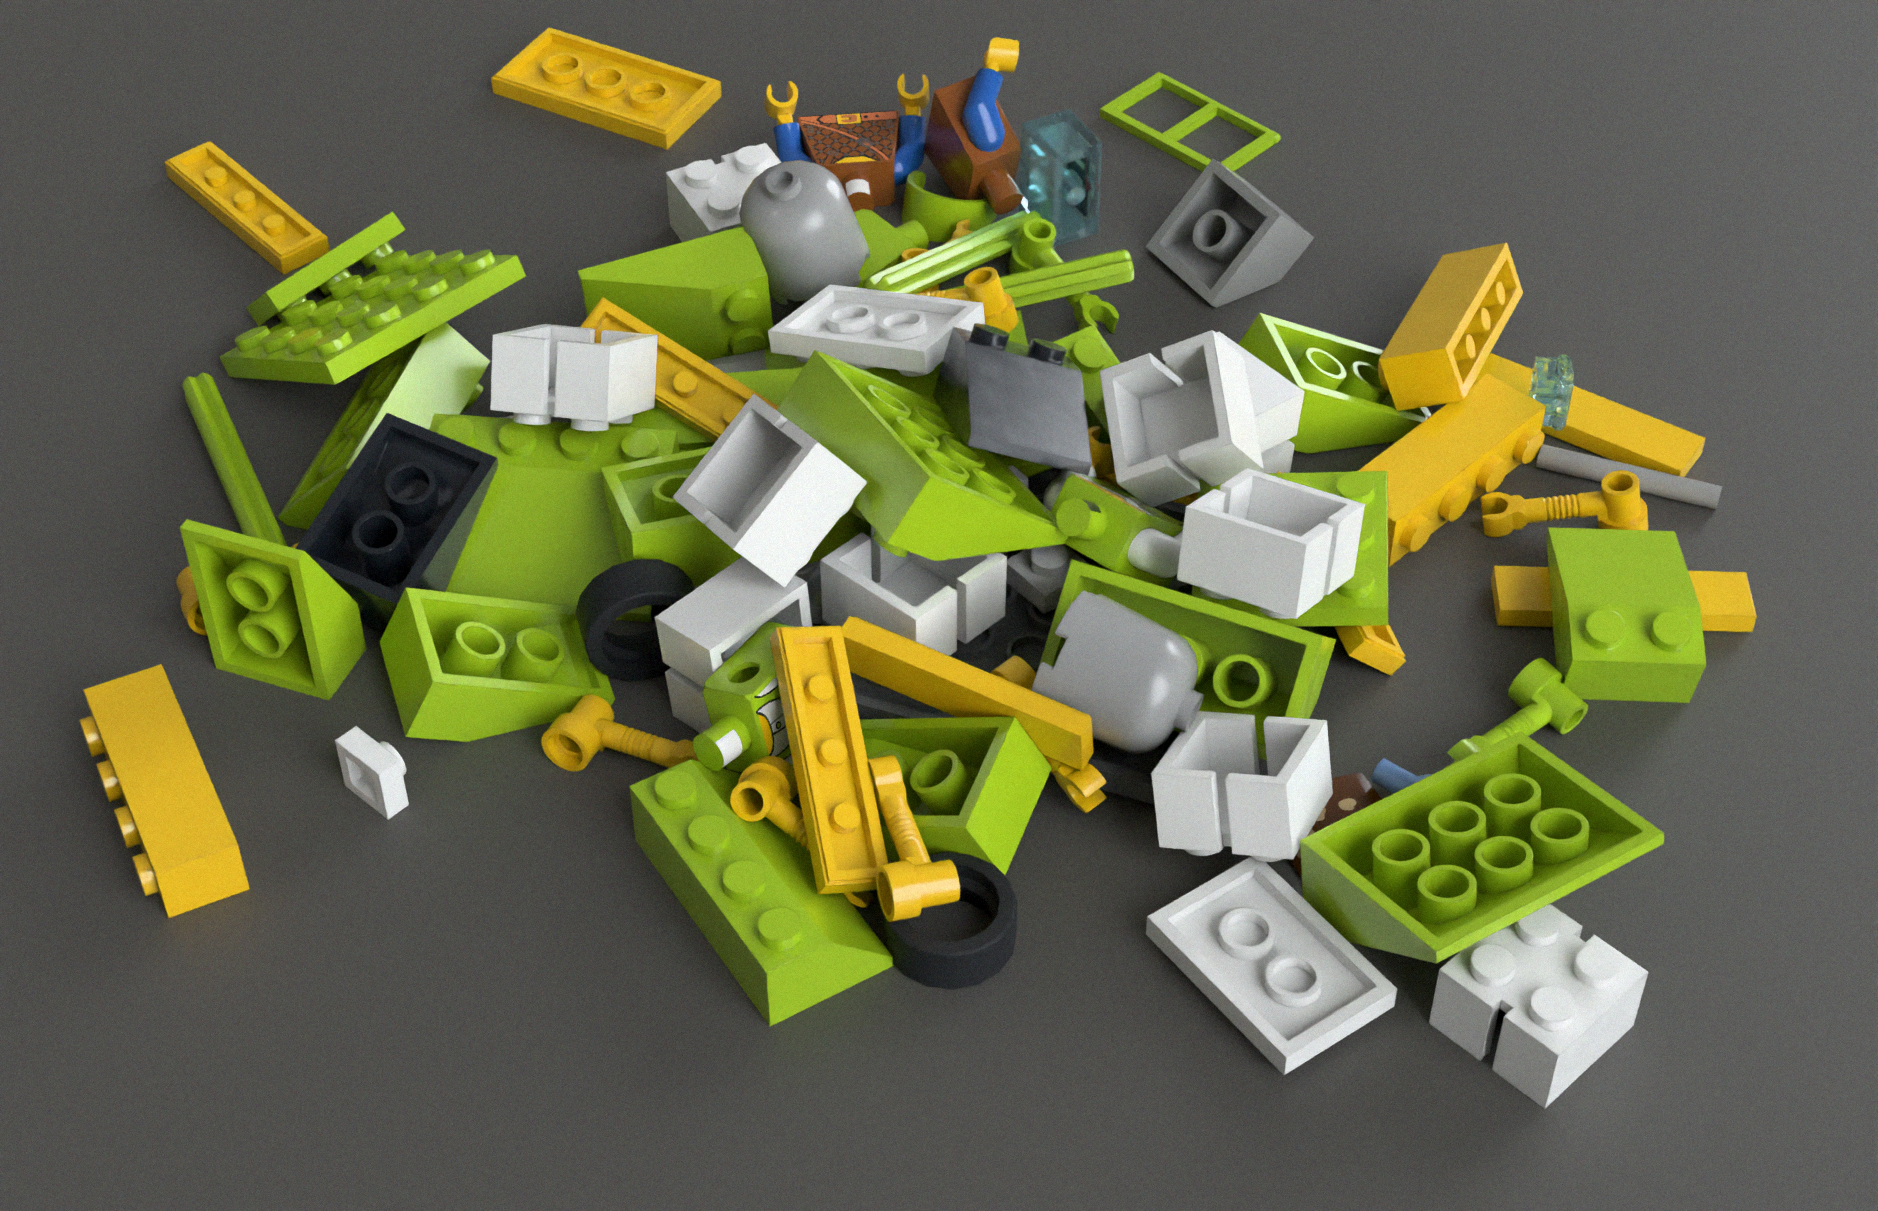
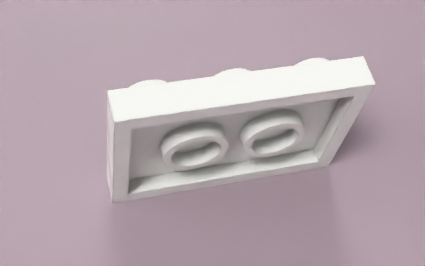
M830 284L768 330L771 353L796 356V359L801 362H807L813 351L817 350L861 370L880 367L899 370V373L904 376L916 377L932 372L943 361L953 327L972 331L975 323L985 324L983 303Z
M1249 857L1147 916L1146 935L1283 1075L1395 1005L1397 988L1266 862Z

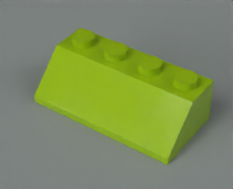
M446 322L378 360L370 367L279 514L278 519L287 526L309 529L386 413L428 430L430 429L434 413L460 415L471 407L481 395L484 387L478 382L490 361Z
M711 447L600 468L602 484L621 563L635 559H659L680 567L692 579L693 585L699 586L743 557L672 498ZM848 510L838 519L816 547L807 564L820 561L861 532L871 538L872 525Z
M1071 559L1040 664L1044 662L1054 667L1059 653L1066 642V639L1056 635L1055 631L1078 595L1082 591L1091 592L1095 595L1102 594L1176 632L1188 641L1196 655L1198 667L1197 679L1193 690L1204 695L1199 711L1254 715L1258 758L1267 760L1263 723L1267 716L1310 718L1321 691L1336 639ZM1175 727L1173 731L1181 733L1182 730Z
M689 759L629 786L635 840L768 1025L771 1027L893 967V956L852 903L845 897L844 893H817L810 851H807L806 847H802L800 842L797 843L795 838H791L790 834H786L766 817L759 821L750 822L741 819L735 814L731 807L730 797L732 790L738 785L741 774L723 768L719 771H713L705 767L700 761Z

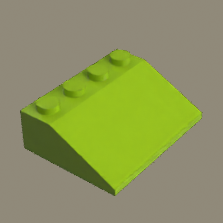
M814 350L777 409L780 414L818 441L867 481V484L856 496L849 510L856 516L869 522L876 530L872 535L873 539L885 550L896 556L905 558L909 552L933 561H943L1064 544L1069 537L1059 530L1056 524V517L994 452L967 446L934 400Z
M434 413L429 430L497 457L499 464L445 592L577 607L580 594L593 578L610 567L621 564L600 468L680 453L677 431L609 426V429L604 431H584L571 428V423L565 422L530 425L513 422V419ZM646 605L629 610L615 620L652 622L656 605Z
M1519 731L1301 839L1303 898L1350 943L1438 963L1663 845L1664 832L1526 734Z

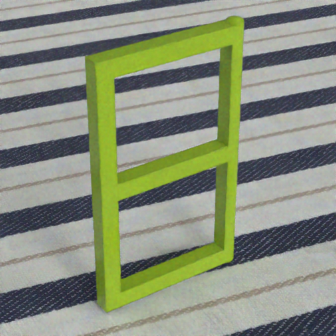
M1157 72L1100 108V117L1201 172L1211 162V159L1177 141L1216 116L1258 137L1220 162L1233 172L1274 144H1277L1281 139L1280 134L1161 72ZM1161 87L1201 107V109L1164 133H1160L1126 115L1123 111Z

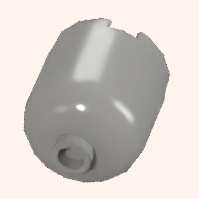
M797 160L786 161L769 167L754 178L742 197L739 216L741 226L752 237L767 272L770 296L779 304L787 305V299L792 301L810 300L830 284L856 287L861 280L858 272L864 264L865 258L870 257V250L843 186L836 175L822 165Z
M1082 591L1070 605L1055 631V634L1066 639V642L1059 653L1054 667L1041 662L1031 691L1090 715L1092 718L1093 738L1122 751L1134 754L1150 752L1163 744L1175 727L1187 732L1197 716L1204 697L1203 694L1193 690L1197 679L1198 667L1196 655L1188 641L1176 632L1102 594L1095 595L1091 592Z

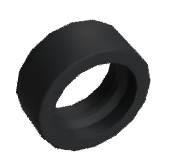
M659 559L631 560L614 565L593 578L580 594L575 613L589 662L602 674L622 681H640L665 675V672L671 667L663 662L657 628L638 635H617L606 631V629L616 618L629 610L646 605L670 607L695 590L692 579L680 567Z
M953 852L929 855L932 862L952 860L960 883V898L958 901L968 902L984 910L992 919L991 924L987 929L971 938L947 941L932 939L916 931L909 924L908 919L889 922L883 914V939L886 949L893 956V963L905 976L925 986L953 990L978 985L999 973L1013 955L1017 934V899L1011 881L995 865L972 855Z

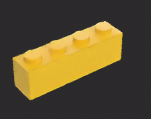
M1507 242L1442 255L1378 361L1380 383L1384 390L1390 391L1396 411L1464 401L1523 294Z
M1487 373L1472 385L1464 401L1447 403L1358 470L1360 472L1387 471L1388 567L1409 551H1418L1438 528L1447 521L1454 522L1459 519L1470 503L1484 492H1493L1508 473L1521 463H1530L1537 456L1545 438L1541 429L1546 405Z
M162 664L83 689L91 716L79 719V723L91 757L105 754L107 759L97 763L96 767L108 801L112 802L122 798L125 805L114 809L124 843L127 848L140 844L143 851L141 854L132 856V860L145 896L159 892L168 918L250 890L238 843Z

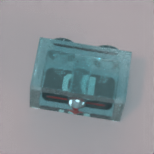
M1070 109L1021 123L1019 190L1023 195V200L1019 204V212L1022 210L1027 213L1036 211L1041 215L1042 219L1048 220L1055 226L1056 237L1053 247L1098 233L1102 142Z

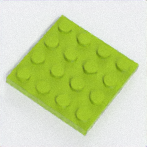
M490 249L478 251L471 255H463L462 250H454L442 255H435L433 250H426L415 255H408L406 250L396 251L375 262L377 270L363 278L360 275H353L330 286L329 291L331 295L320 302L315 303L314 300H308L290 307L282 313L285 321L270 329L267 326H260L239 335L235 339L237 347L219 357L229 377L336 385L526 277V274L517 255H493Z

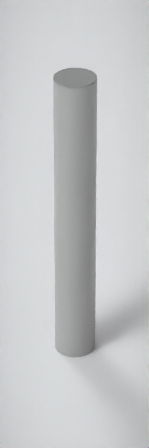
M1545 444L1540 448L1536 464L1538 468L1601 482L1604 476L1610 472L1618 470L1630 471L1639 478L1640 492L1715 510L1717 509L1722 490L1720 485Z

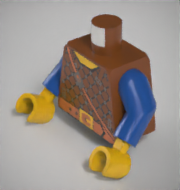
M999 37L990 40L988 50L983 57V68L979 69L975 76L934 91L924 152L957 199L982 200L986 198L994 213L1002 215L1015 209L1022 202L1023 195L1014 182L1021 155L1020 143L997 101L1003 83V77L998 71L1014 73L1018 61L1019 41Z
M904 74L898 78V99L900 105L905 109L904 116L899 117V110L798 117V123H793L792 118L798 100L796 85L792 81H788L787 97L789 101L778 102L773 98L771 84H769L766 89L764 109L771 118L777 120L778 126L773 127L779 160L781 162L803 160L824 166L836 175L841 182L853 212L861 209L873 211L877 206L891 205L895 202L896 187L906 184L908 175L918 170L924 160L926 118L921 116V110L927 106L930 99L928 78L923 74V89L917 94L905 92Z

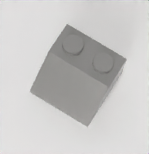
M1213 158L1145 247L1210 305L1218 308L1280 282L1314 237L1248 181Z

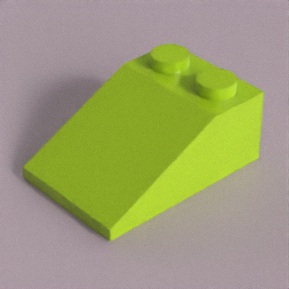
M743 226L578 270L587 317L602 297L705 361L770 348L768 330L773 327L768 275L752 237L744 230Z
M1263 313L1258 314L1238 343L1239 346L1305 391L1297 435L1288 439L1295 444V451L1311 454L1398 441L1432 415L1427 407L1396 411L1390 391L1384 390L1378 376V361L1384 351L1382 349Z
M186 519L180 526V531L216 669L329 701L367 649L358 603L305 551Z
M1548 527L1546 541L1556 669L1564 675L1562 683L1578 697L1586 700L1690 703L1706 667L1701 609L1675 531Z
M405 587L379 642L405 737L470 742L554 722L559 715L570 713L579 700L588 694L599 696L612 706L615 696L608 676L602 674L589 662L575 614L577 607Z
M1016 717L860 719L867 759L894 755L898 760L903 783L906 788V800L928 854L953 852L972 855L995 865L1006 875L1052 769ZM878 812L887 858L899 862L898 852L882 813Z

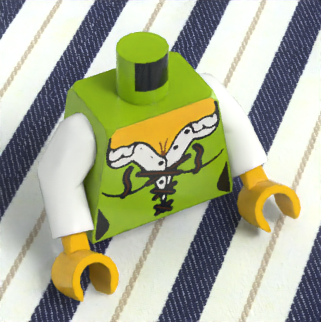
M1092 426L1088 428L1092 461L1088 476L1062 469L1046 488L1043 496V505L1056 517V524L1059 530L1069 536L1064 544L1112 571L1169 588L1174 576L1178 572L1184 524L1096 476L1112 473L1114 461L1111 444L1098 442L1101 427Z

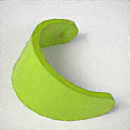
M916 170L908 175L901 209V220L903 224L910 220L918 221L924 227L929 241L946 243L951 239L953 232L956 230V224L962 220L969 219V231L974 232L990 225L997 216L986 198L982 200H960L943 197L923 189L926 181L924 172Z

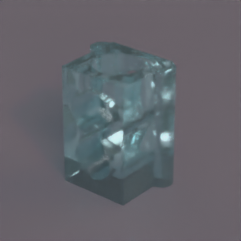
M1561 354L1558 358L1535 357L1528 396L1546 405L1542 426H1551L1557 431L1562 430L1566 425L1574 386L1572 358L1568 355Z

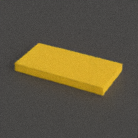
M550 27L491 78L494 94L666 150L722 97L721 81Z

